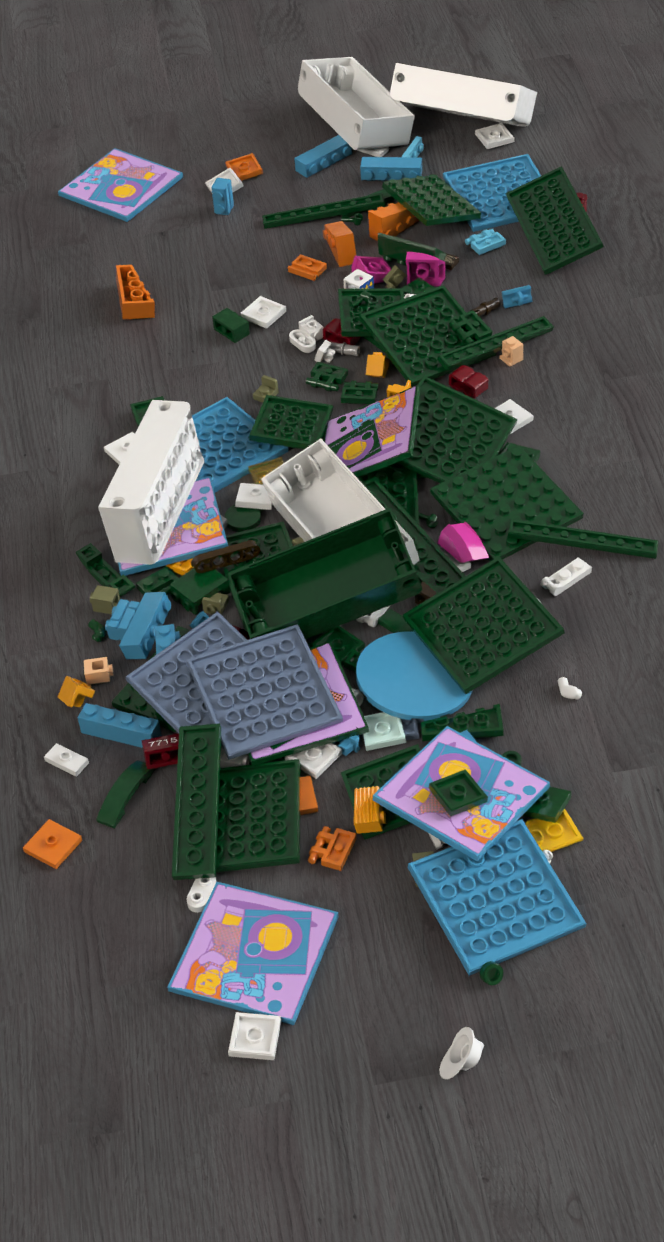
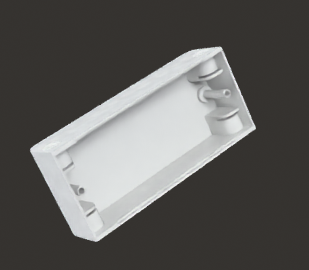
M353 57L302 60L298 83L300 96L354 150L406 146L409 144L415 115L400 101L394 100L390 92Z
M396 63L390 95L394 100L409 103L415 107L526 127L532 119L537 92L521 85Z
M151 401L98 506L111 550L117 563L152 565L160 559L204 464V458L190 410L191 407L188 402Z
M319 439L261 478L274 507L304 542L385 510L322 439ZM396 521L411 561L415 565L420 559L414 541Z

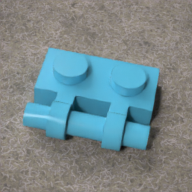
M486 229L480 234L471 235L465 239L466 245L471 244V248L481 255L506 245V239L498 232H494L493 229Z

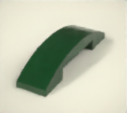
M91 543L76 551L80 561L102 586L117 588L120 597L135 588V585L125 575L120 576L102 558V553Z
M138 760L132 763L119 776L110 789L98 813L97 822L115 828L125 814L124 807L142 782L146 784L156 768L147 769L146 763Z

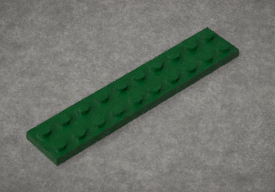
M375 477L362 483L385 509L391 508L395 520L413 539L420 559L413 566L420 583H426L436 593H439L466 577Z

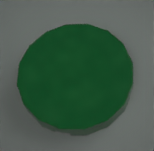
M233 505L225 513L227 527L236 532L254 529L261 522V513L259 509L235 507Z

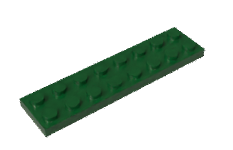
M220 723L179 727L172 862L173 880L216 877L221 752Z

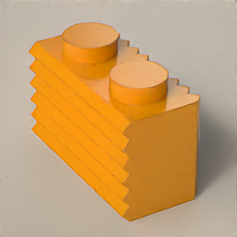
M379 786L354 789V826L357 834L383 831L382 824H386L385 811H382L383 806L373 801V795L380 789Z

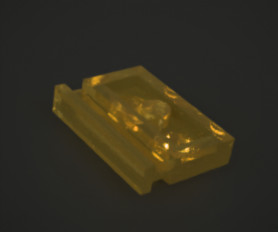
M282 457L248 466L254 484L263 485L261 478L284 463Z

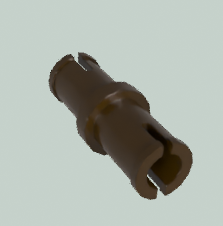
M495 297L488 302L481 303L480 306L472 310L480 317L488 315L492 310L499 308L501 303Z

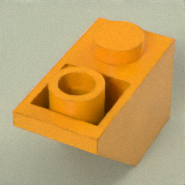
M373 352V355H368L366 375L369 377L385 378L390 359L380 352Z

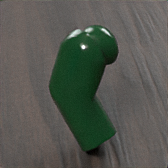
M92 619L88 624V627L95 632L92 635V639L101 642L102 638H105L106 635L105 627Z

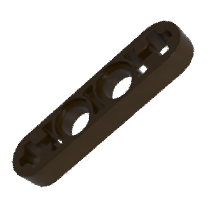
M253 540L196 555L191 561V566L197 573L208 572L256 558L260 553V547ZM238 551L236 556L231 557L232 553ZM221 556L220 560L214 562L216 557Z

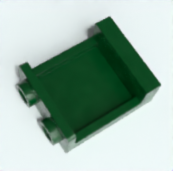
M193 568L170 584L172 599L175 602H179L185 610L192 612L194 615L199 613L198 606L202 603L203 597L210 598L218 592L226 595L230 593L229 580L217 570L197 573Z

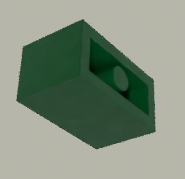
M228 308L212 316L214 330L234 343L250 334L249 322Z

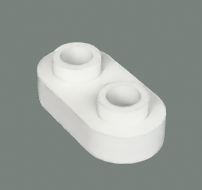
M296 329L290 332V342L302 352L311 353L316 349L315 339L305 331Z
M215 877L195 879L187 896V905L192 912L198 913L204 910L216 884Z

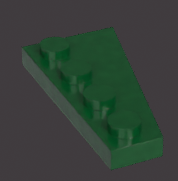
M500 704L493 705V708L485 710L484 707L475 709V713L466 715L464 712L457 713L456 716L449 719L444 716L421 722L422 741H431L446 726L459 733L467 730L473 738L504 736Z

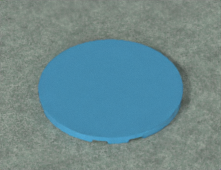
M397 632L380 637L362 651L357 661L356 681L360 691L364 693L367 700L374 707L397 718L406 720L414 718L427 721L440 718V716L446 714L451 715L462 708L472 694V691L466 695L415 632Z

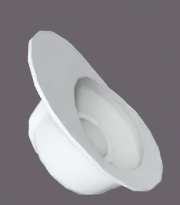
M464 1027L457 1033L451 1047L444 1056L439 1069L440 1076L443 1079L453 1078L460 1070L466 1071L478 1063L484 1044L474 1038L471 1028Z

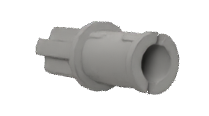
M331 342L329 348L333 349L336 353H341L342 356L345 354L358 357L360 354V346L349 345L345 342L343 344Z

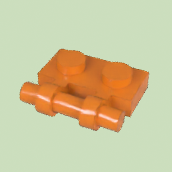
M324 826L322 831L318 832L316 836L317 841L309 851L308 862L315 864L317 859L322 858V866L342 871L357 839L356 833L336 828L334 834H330L331 829ZM329 843L327 849L323 848L324 844Z

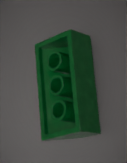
M378 233L379 255L383 256V259L392 262L397 260L398 264L406 266L407 252L423 253L434 256L442 261L445 260L446 253L436 247Z

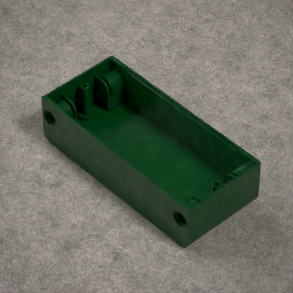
M391 508L228 573L250 639L297 624L304 638L307 639L413 597L422 591L421 583Z

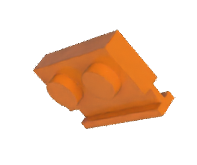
M301 254L292 262L291 266H288V272L313 281L327 269V263Z

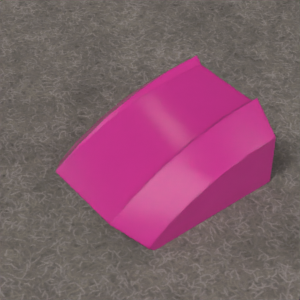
M407 252V284L420 277L431 286H441L446 278L445 262L431 255Z
M355 256L351 266L352 272L359 269L373 276L374 285L383 283L382 279L391 270L382 257Z
M466 522L453 525L448 524L441 531L437 544L460 563L489 558L481 539Z

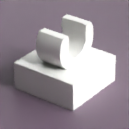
M327 340L323 342L314 360L316 362H321L323 359L329 363L332 361L335 351L329 349L331 342Z

